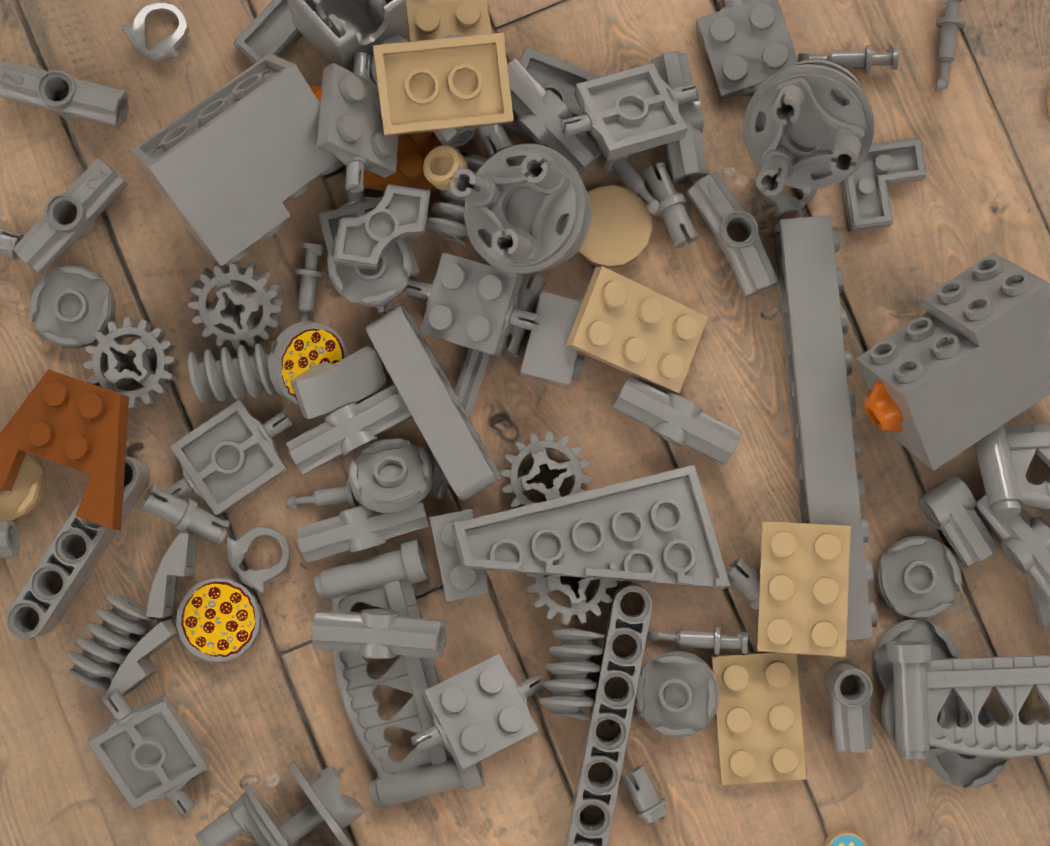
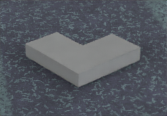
M921 137L872 144L860 167L849 177L841 181L849 232L887 227L893 224L887 186L923 181L927 178Z

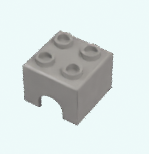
M288 0L293 24L330 65L335 63L353 72V57L356 53H367V56L370 55L373 58V45H380L383 40H387L393 34H399L404 38L410 35L406 0Z

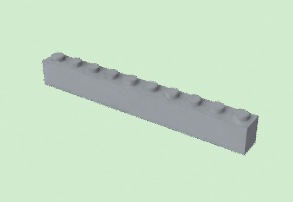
M831 215L781 219L774 226L773 234L801 523L851 526L847 641L872 639V627H877L878 617L874 602L869 601L868 585L873 584V568L870 560H865L864 543H867L869 540V527L866 518H861L860 501H863L865 497V487L862 476H857L855 459L860 458L861 447L858 435L853 434L851 417L856 415V399L854 393L848 390L847 376L852 373V358L850 352L844 350L843 334H847L848 317L846 310L840 309L839 293H842L844 289V277L842 269L836 268L835 252H838L840 247L839 231L837 227H832Z

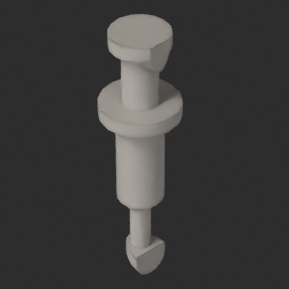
M943 0V4H946L945 17H940L936 20V26L941 28L937 60L941 63V69L935 91H941L948 87V66L955 57L958 29L965 26V20L958 17L959 3L964 0Z
M866 45L865 51H831L827 56H809L810 53L798 54L800 62L805 60H826L844 68H864L865 74L870 73L871 66H891V70H897L899 61L898 49H887V53H872V45Z
M595 138V139L593 140V142H595V143L598 145V147L601 149V147H600V145H599L597 139ZM628 155L606 161L604 169L608 173L614 171L632 193H639L648 203L646 208L656 215L659 211L660 203L657 199L654 200L647 192L644 185L645 181L628 163Z
M303 243V248L307 249L304 269H296V274L301 275L297 309L301 313L300 322L308 321V314L314 311L318 277L324 278L323 272H317L318 257L323 255V245Z
M349 480L346 486L316 490L310 496H291L286 501V508L291 510L298 509L299 504L313 502L317 506L348 502L352 508L359 506V502L355 499L350 488Z
M717 626L715 627V632L680 629L676 634L660 633L658 629L654 628L648 629V637L653 642H658V640L676 641L682 647L714 649V655H719L720 647L741 649V653L747 654L748 633L738 632L737 636L721 635V627Z

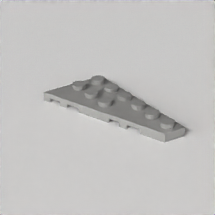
M694 465L457 522L451 526L461 565L465 569L720 589L731 587Z

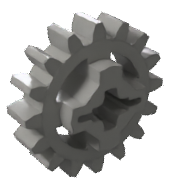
M240 260L231 263L230 267H226L225 264L220 266L216 262L213 267L214 272L205 267L199 276L201 281L196 280L190 290L196 296H192L188 303L189 308L199 310L192 318L193 324L204 322L206 325L202 335L207 337L212 333L218 336L216 345L221 346L226 339L231 340L234 350H238L242 340H246L251 348L255 347L258 335L267 340L272 332L270 327H277L281 317L277 312H280L283 306V300L274 298L280 290L279 284L268 285L266 283L271 273L268 270L260 275L255 273L256 262L251 261L247 268L241 267ZM216 285L218 297L209 303L210 290ZM263 305V315L255 322L254 318L256 315L254 311H257L259 306Z
M125 317L123 328L117 323L110 321L108 322L109 334L105 335L98 331L94 333V336L99 341L98 346H86L85 349L94 355L93 361L83 363V368L94 371V375L87 380L88 383L97 386L101 385L103 388L129 396L128 408L139 409L140 399L147 405H154L155 398L153 394L156 392L167 396L169 392L163 384L166 380H177V376L170 373L169 368L170 366L178 365L179 359L168 355L176 347L173 342H161L166 334L164 330L157 327L151 331L152 323L142 319L137 326L135 320ZM128 337H141L140 340L135 339L132 344H122L120 342ZM122 353L134 357L133 362L142 374L129 370L130 365ZM157 356V369L155 372L154 358ZM107 357H108V364H109V369H108V370H107V368H106ZM134 382L141 383L144 386L134 391L122 390L124 387L128 388Z
M547 431L545 441H539L536 434L531 433V444L528 446L517 441L515 445L520 453L517 456L510 454L505 456V459L512 464L511 470L501 471V476L511 480V484L502 489L503 493L514 492L516 498L510 505L515 508L520 504L525 506L535 504L523 494V492L532 489L543 494L546 501L560 498L559 488L564 479L574 476V484L568 495L585 492L580 489L581 485L591 483L592 478L582 475V469L589 466L590 461H579L576 457L582 450V447L579 445L571 450L566 447L569 439L567 435H564L559 443L553 441L552 431ZM545 449L556 450L565 455L569 461L559 464L548 458ZM531 453L534 464L529 474L518 478V470L522 461ZM542 465H546L549 471H560L563 469L566 471L552 480L553 487L550 489H546L544 483H526L540 474L539 467Z
M525 573V576L534 579V584L526 588V593H537L539 596L533 604L534 608L546 605L548 607L546 618L551 620L559 613L561 614L563 625L569 624L571 615H576L580 624L586 623L585 612L590 611L596 617L601 615L602 613L597 604L599 602L611 603L613 599L605 593L606 588L617 586V582L614 580L598 579L596 592L586 603L584 592L590 581L597 579L581 578L580 581L575 583L576 590L572 591L569 584H561L560 577L562 576L552 575L543 578L541 574ZM556 591L565 596L570 607L557 604L547 593Z

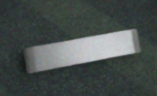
M399 305L366 326L370 340L456 495L464 502L500 480L501 476L495 463L409 311L403 305Z
M130 456L125 457V465L129 464L131 466L133 479L127 486H124L122 524L150 481L148 465L143 460ZM82 498L8 610L6 626L14 637L30 639L50 633L57 626L118 532V530H113L77 517L76 513ZM78 535L86 542V551L82 557H78L73 550V542ZM54 572H58L63 580V586L58 593L50 586V577ZM30 608L36 610L39 615V623L35 629L27 622V612Z

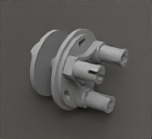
M805 60L775 73L755 91L744 117V139L750 156L761 170L756 178V186L759 190L765 186L764 194L768 196L777 195L781 192L784 185L798 189L825 188L843 181L863 163L873 141L874 115L863 87L850 71L826 60Z
M538 144L511 146L489 158L476 174L469 169L462 168L458 169L453 177L458 179V182L451 181L450 189L454 195L465 199L464 219L469 239L479 255L498 269L515 274L540 272L569 260L577 253L586 240L592 218L589 195L580 174L566 157L549 147Z
M293 761L288 765V768L310 799L311 803L282 824L261 794L248 781L243 785L245 792L241 795V798L231 804L228 811L196 834V838L201 846H226L243 832L247 835L251 832L260 846H298L296 842L325 821L343 846H354L344 828L362 815L363 807L355 798L340 794V776L335 768L328 766L311 780H308Z

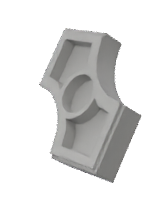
M388 184L383 199L372 211L357 218L339 219L333 259L334 264L376 270L381 255L393 242L410 235H424L430 190Z

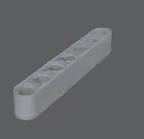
M626 583L619 586L614 591L613 600L610 603L605 629L606 637L602 645L604 652L600 656L599 661L601 668L597 672V688L594 689L592 698L594 706L590 708L589 716L591 721H588L564 846H608L652 612V599L649 593L634 583ZM629 592H637L642 597V607L633 615L623 613L620 607L622 597ZM621 634L631 635L635 641L633 651L626 656H619L612 650L614 639ZM621 677L626 680L627 688L622 696L610 697L604 693V686L610 678ZM612 719L619 724L618 733L611 739H603L596 734V728L603 720ZM597 762H604L611 767V772L605 780L595 781L588 776L589 768ZM589 805H596L603 810V814L597 822L587 823L580 818L581 811Z

